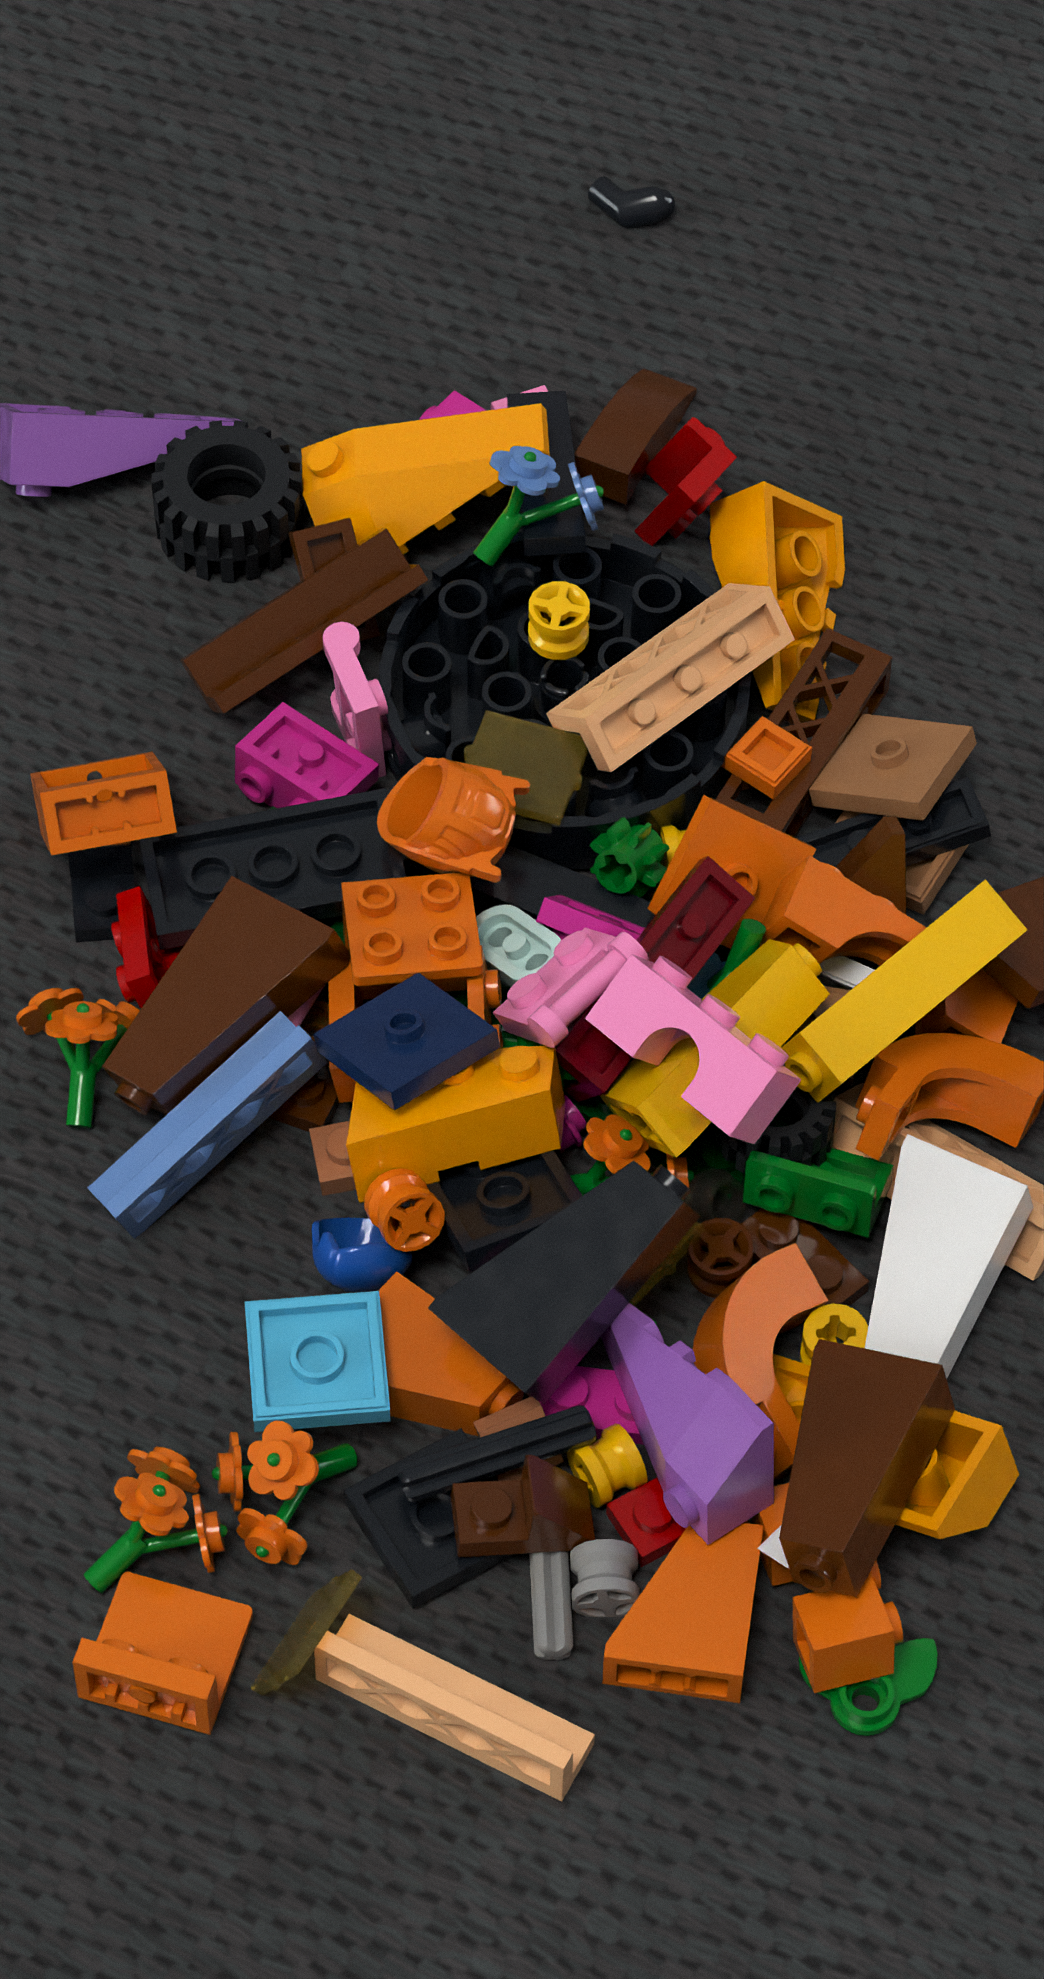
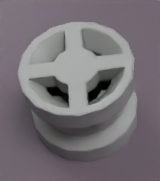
M596 1539L575 1546L570 1551V1570L578 1578V1584L572 1589L571 1594L574 1611L585 1617L625 1616L640 1595V1588L632 1581V1574L638 1569V1550L628 1542L615 1539Z

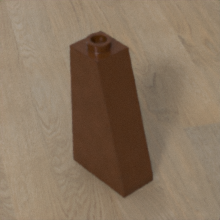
M231 876L103 1064L104 1070L119 1086L114 1092L115 1096L141 1114L147 1115L150 1109L154 1108L167 1115L279 1011L288 1018L339 973L350 960L349 950L333 928Z
M818 1340L813 1350L779 1536L794 1583L802 1584L804 1587L816 1592L832 1591L857 1597L955 1411L943 1365L832 1341Z

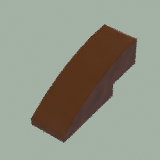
M644 368L633 375L604 407L574 453L576 468L581 478L592 474L596 486H601L604 489V497L627 505L644 474H647L645 472L646 465L669 442L696 395L697 388Z

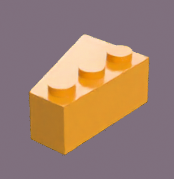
M548 1046L498 1048L397 1110H393L356 1081L346 1147L359 1203L364 1202L369 1185L379 1175L392 1169L405 1168L413 1170L428 1185L439 1182L438 1171L478 1161L480 1170L560 1149L566 1103L556 1048Z

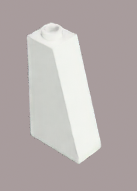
M907 1134L901 1146L865 1349L943 1365L946 1379L948 1378L1033 1209L1027 1185Z

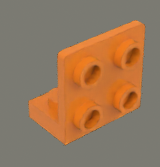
M457 872L341 883L344 943L350 954L354 985L370 986L401 983L416 973H420L428 980L479 976L483 973V960L470 875Z
M132 1572L123 1573L97 1641L81 1638L72 1663L78 1698L211 1735L253 1619L252 1608L246 1604Z

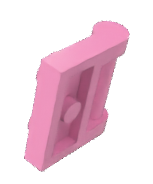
M347 622L333 623L323 633L324 651L332 668L335 689L330 697L332 713L345 742L379 764V777L386 776L384 752L391 750L392 743L388 731L383 730L381 716L388 714V706L382 687L377 679L367 681L357 656L361 649L358 629Z
M589 928L576 931L558 943L554 949L555 956L536 973L529 974L518 980L507 993L508 999L493 1014L506 1032L550 1048H555L568 1036L567 1026L603 994L629 956L633 954L648 960V955L640 943L626 932H620L615 937Z

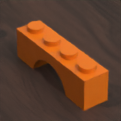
M809 856L781 880L762 923L766 928V932L761 944H764L769 939L788 943L792 946L799 943L813 955L819 964L838 956H855L867 959L881 966L927 927L899 911L888 899L873 895L847 879L836 867ZM981 968L915 1023V1034L954 1033L1001 1043L1018 1000Z

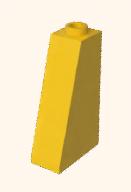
M986 879L781 1047L789 1055L785 1062V1067L801 1079L797 1085L798 1088L809 1092L814 1100L819 1103L1027 931V928Z
M772 939L767 940L707 993L725 1003L740 1016L735 1027L750 1039L756 1033H759L780 1048L830 995L817 978L823 972L821 966L805 947L799 943L792 946L791 944ZM692 1037L685 1038L676 1043L659 1066L634 1058L624 1067L606 1092L599 1095L615 1115L623 1117L638 1130L650 1147L676 1158L711 1123L709 1119L681 1097L694 1079L699 1067V1051Z

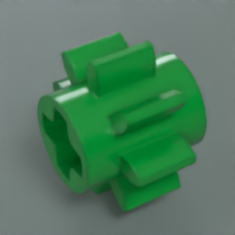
M622 817L607 830V833H601L590 844L593 851L599 854L590 871L596 875L600 884L611 892L621 894L629 891L630 894L641 898L652 887H656L661 882L667 870L660 863L664 858L665 852L670 848L667 844L663 843L659 834L652 829V824L648 822L645 825L638 824L630 827L627 819Z

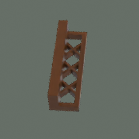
M382 528L180 659V662L211 710L224 714L324 649L323 633L328 626L337 622H347L357 627L428 581V578L419 564H409L387 528Z
M826 628L768 718L774 724L811 746V761L772 800L765 813L735 801L742 790L754 787L734 774L730 776L715 800L790 836L796 837L815 807L811 800L809 788L863 714L873 715L889 690L892 656ZM830 653H834L859 664L854 674L828 679L823 664ZM814 678H816V680H817L816 683H812V681L814 680ZM841 693L838 699H836L835 694ZM823 697L829 710L827 716L800 723L795 710L797 704ZM786 721H788L789 726L783 727ZM813 737L808 743L807 738Z

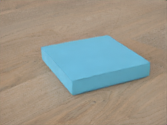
M379 1291L244 1301L254 1432H263L266 1426L273 1421L287 1422L293 1429L391 1421Z

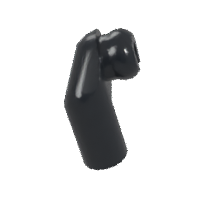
M603 176L591 185L588 192L590 201L626 228L656 224L668 219L675 209V200L672 194L657 186L624 191L608 177Z

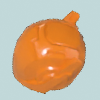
M426 757L398 781L383 801L377 817L378 831L381 837L400 853L432 871L440 874L461 872L470 875V877L474 876L497 883L501 880V870L494 865L503 856L515 824L516 802L514 795H526L529 793L530 783L525 779L502 775L501 770L456 762L446 758Z

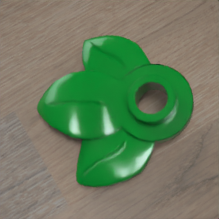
M929 1638L904 1642L894 1648V1674L818 1692V1694L830 1700V1707L834 1718L847 1731L863 1736L879 1734L887 1730L895 1722L899 1714L900 1705L923 1696L931 1686L937 1668L938 1653L936 1643L933 1639ZM799 1657L798 1661L801 1675L806 1684L808 1685V1687L812 1689L805 1669L803 1667V1664L801 1662V1659ZM859 1695H868L877 1702L878 1706L873 1711H863L856 1708L852 1700Z

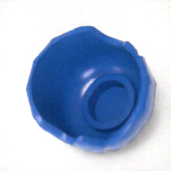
M328 1218L316 1220L312 1224V1254L318 1272L329 1283L347 1292L377 1291L396 1271L403 1275L412 1263V1251L404 1252L394 1249L385 1241L379 1228L369 1218Z

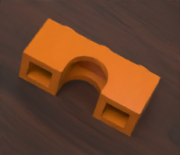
M789 1483L774 1486V1504L752 1517V1524L763 1525L762 1543L782 1525ZM761 1551L760 1557L772 1586L793 1581L790 1569ZM877 1560L857 1597L832 1591H814L793 1597V1641L814 1693L894 1674L895 1644L903 1642V1629L895 1604L892 1601L883 1603L878 1589H881V1576Z

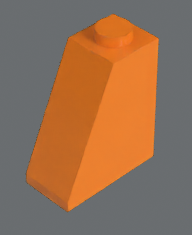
M397 1271L378 1290L381 1304L390 1416L453 1431L462 1428L464 1433L478 1436L473 1424L474 1421L522 1401L524 1392L428 1309L435 1300L434 1297Z
M745 1521L709 1545L691 1526H688L606 1642L602 1684L740 1703L761 1553L757 1548L762 1544L763 1525L750 1524L748 1521Z

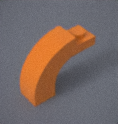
M925 1033L899 1039L875 1056L855 1105L859 1109L856 1120L865 1124L855 1149L879 1161L905 1126L914 1121L932 1118L947 1119L967 1124L1016 1148L1035 1122L1044 1103V1061L1005 1044L970 1035Z
M796 1243L763 1257L721 1292L704 1313L693 1342V1351L696 1358L695 1366L705 1374L715 1368L720 1369L732 1378L774 1423V1482L785 1477L792 1470L800 1423L776 1379L773 1366L775 1339L777 1335L800 1325L812 1311L823 1306L828 1301Z

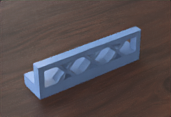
M279 1011L88 1187L89 1191L133 1238H136L328 1063L327 1060L317 1052L316 1044L299 1025L296 1027Z

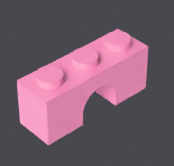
M631 954L585 1019L631 1057L657 1066L660 1065L676 1043L685 1038L692 1037L699 1051V1067L694 1079L681 1097L729 1137L755 1144L801 1081L798 1076L784 1066L789 1055L774 1042L759 1033H756L750 1039L735 1027L740 1016L716 997L707 994L705 999L702 1000L690 991L687 986L692 977L672 961L659 956L654 963Z

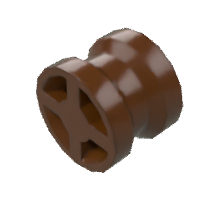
M713 1218L703 1221L693 1230L688 1242L687 1274L691 1284L700 1293L711 1298H717L721 1292L752 1267L754 1242L750 1232L741 1223L729 1218ZM728 1261L731 1263L730 1267H714L717 1262L723 1263Z

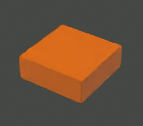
M762 716L728 751L725 756V769L774 800L811 761L812 747Z

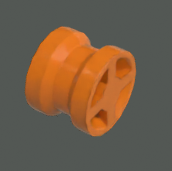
M398 1168L379 1175L369 1185L364 1197V1209L368 1218L379 1228L385 1241L396 1250L410 1252L426 1247L440 1234L444 1225L445 1211L441 1202L429 1191L425 1181L413 1170ZM410 1201V1205L407 1208L400 1206L401 1204Z

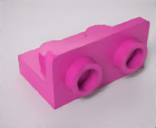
M284 702L235 745V783L250 800L256 803L265 802L275 808L366 792L379 778V764Z

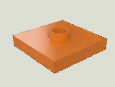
M703 795L647 909L656 915L700 859L709 856L756 898L721 942V945L731 949L742 920L754 919L763 923L781 880L807 857H813L816 848Z

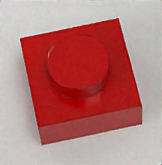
M657 1477L606 1505V1515L623 1541L632 1544L638 1550V1563L641 1567L668 1554L686 1530V1528L680 1526L667 1510L663 1500V1490Z

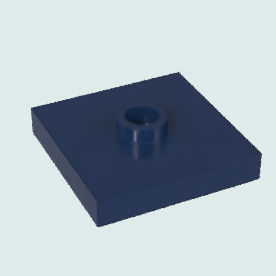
M416 973L314 1033L318 1053L393 1110H397L500 1048L496 1028L420 973Z

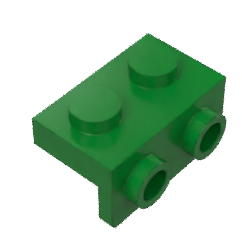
M834 1148L831 1149L830 1153L826 1152V1160L819 1167L813 1163L809 1166L763 1152L751 1151L746 1161L743 1202L761 1207L770 1212L786 1214L825 1225L834 1230L846 1231L869 1238L892 1182L893 1165Z

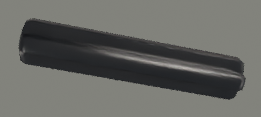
M578 1405L401 1463L397 1467L399 1483L406 1499L409 1502H416L452 1490L453 1483L477 1482L523 1467L525 1455H534L544 1460L590 1445L596 1440V1430L589 1411L585 1406Z

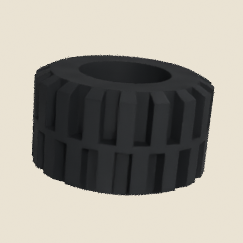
M222 420L209 422V428L201 430L198 426H194L185 430L186 438L183 440L176 437L173 438L166 445L167 454L158 455L154 463L155 473H152L151 481L157 539H161V548L166 556L172 557L175 555L176 566L185 572L192 566H195L198 578L210 580L212 573L221 574L222 582H235L234 574L245 573L247 580L260 577L261 567L266 566L272 572L282 565L281 554L291 557L293 549L289 532L304 529V505L300 462L296 453H290L289 444L282 437L272 439L271 430L261 425L253 430L248 428V422L235 420L233 426H222ZM223 495H239L249 498L242 503L234 505H217L207 502L212 498Z

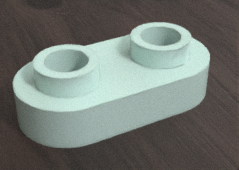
M513 905L494 906L476 917L480 945L483 947L487 969H498L500 980L510 987L521 978L536 973L555 956L554 949L561 941L557 934L541 923L536 922L531 916Z

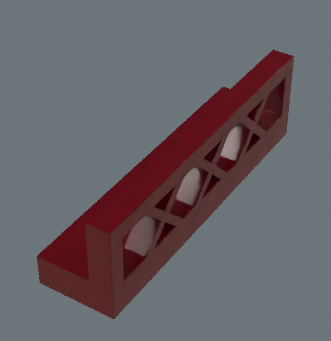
M706 856L695 864L640 934L637 941L646 951L649 958L648 961L655 963L659 956H663L683 969L693 980L756 898L713 859ZM598 999L567 1027L569 1031L568 1036L555 1047L558 1064L576 1079L570 1081L565 1091L577 1102L605 1093L632 1058L585 1019Z

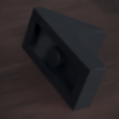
M131 841L68 852L76 943L114 940L111 924L119 921L116 894L135 888Z

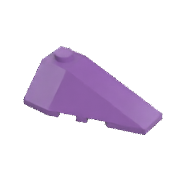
M0 403V479L8 484L16 485L17 495L47 497L51 496L52 486L70 487L155 462L159 454H167L166 445L173 438L185 439V430L194 426H198L203 430L209 428V422L222 420V426H233L235 420H241L228 417L156 413L154 418L143 417L142 413L112 409L96 411V415H85V411L71 409L69 406Z
M628 1303L601 1335L602 1342L663 1490V1500L667 1510L680 1526L684 1528L691 1526L709 1545L774 1504V1423L732 1378L720 1369L715 1368L707 1374L699 1370L694 1364L696 1361L694 1351L682 1341H678L670 1347L664 1344L662 1335L655 1322Z

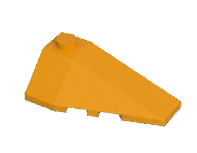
M539 403L357 428L301 448L303 497L313 523L316 526L343 518H351L357 544L380 529L387 528L404 555L409 551L406 542L433 524L439 531L456 520L452 512L479 493L490 497L507 486L499 481V472L489 464L494 452L501 450L509 452L513 446H527L550 456L547 410Z
M762 481L710 504V543L712 560L722 588L728 583L770 586L795 638L794 641L752 670L765 708L773 711L819 641L820 632H825L826 628L831 630L834 628L836 614L829 608H825L829 588L837 589L842 587L845 574L841 515ZM814 678V680L812 681V683H816V682H817L816 678ZM819 698L797 704L795 710L800 722L815 720Z
M773 1354L776 1379L800 1423L811 1365ZM954 1411L895 1525L937 1539H944L988 1527L1020 1475L1002 1425Z

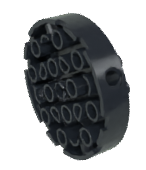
M519 531L493 567L483 562L473 553L479 545L476 544L437 566L432 571V579L421 587L414 596L408 594L396 611L386 632L387 640L381 662L379 663V683L388 706V714L381 716L383 730L388 731L392 743L391 750L384 753L397 783L411 768L426 757L446 758L456 762L501 770L502 775L527 780L530 783L529 793L526 795H514L516 816L508 845L568 869H588L594 866L595 859L599 855L590 847L591 842L601 833H607V830L620 818L625 817L630 827L638 824L645 825L648 822L652 824V829L661 837L660 831L662 826L673 825L678 830H687L703 795L714 800L717 798L732 775L731 772L725 769V756L746 733L751 682L750 672L614 771L598 770L580 733L553 729L546 713L716 592L692 569L685 573L662 559V551L632 538L614 533L611 540L585 536L586 552L525 556L522 531ZM552 581H566L577 585L586 593L590 601V616L588 620L589 641L582 652L566 660H551L542 657L532 649L528 641V622L530 621L528 618L529 599L533 591L538 587ZM561 621L560 626H564L565 622Z

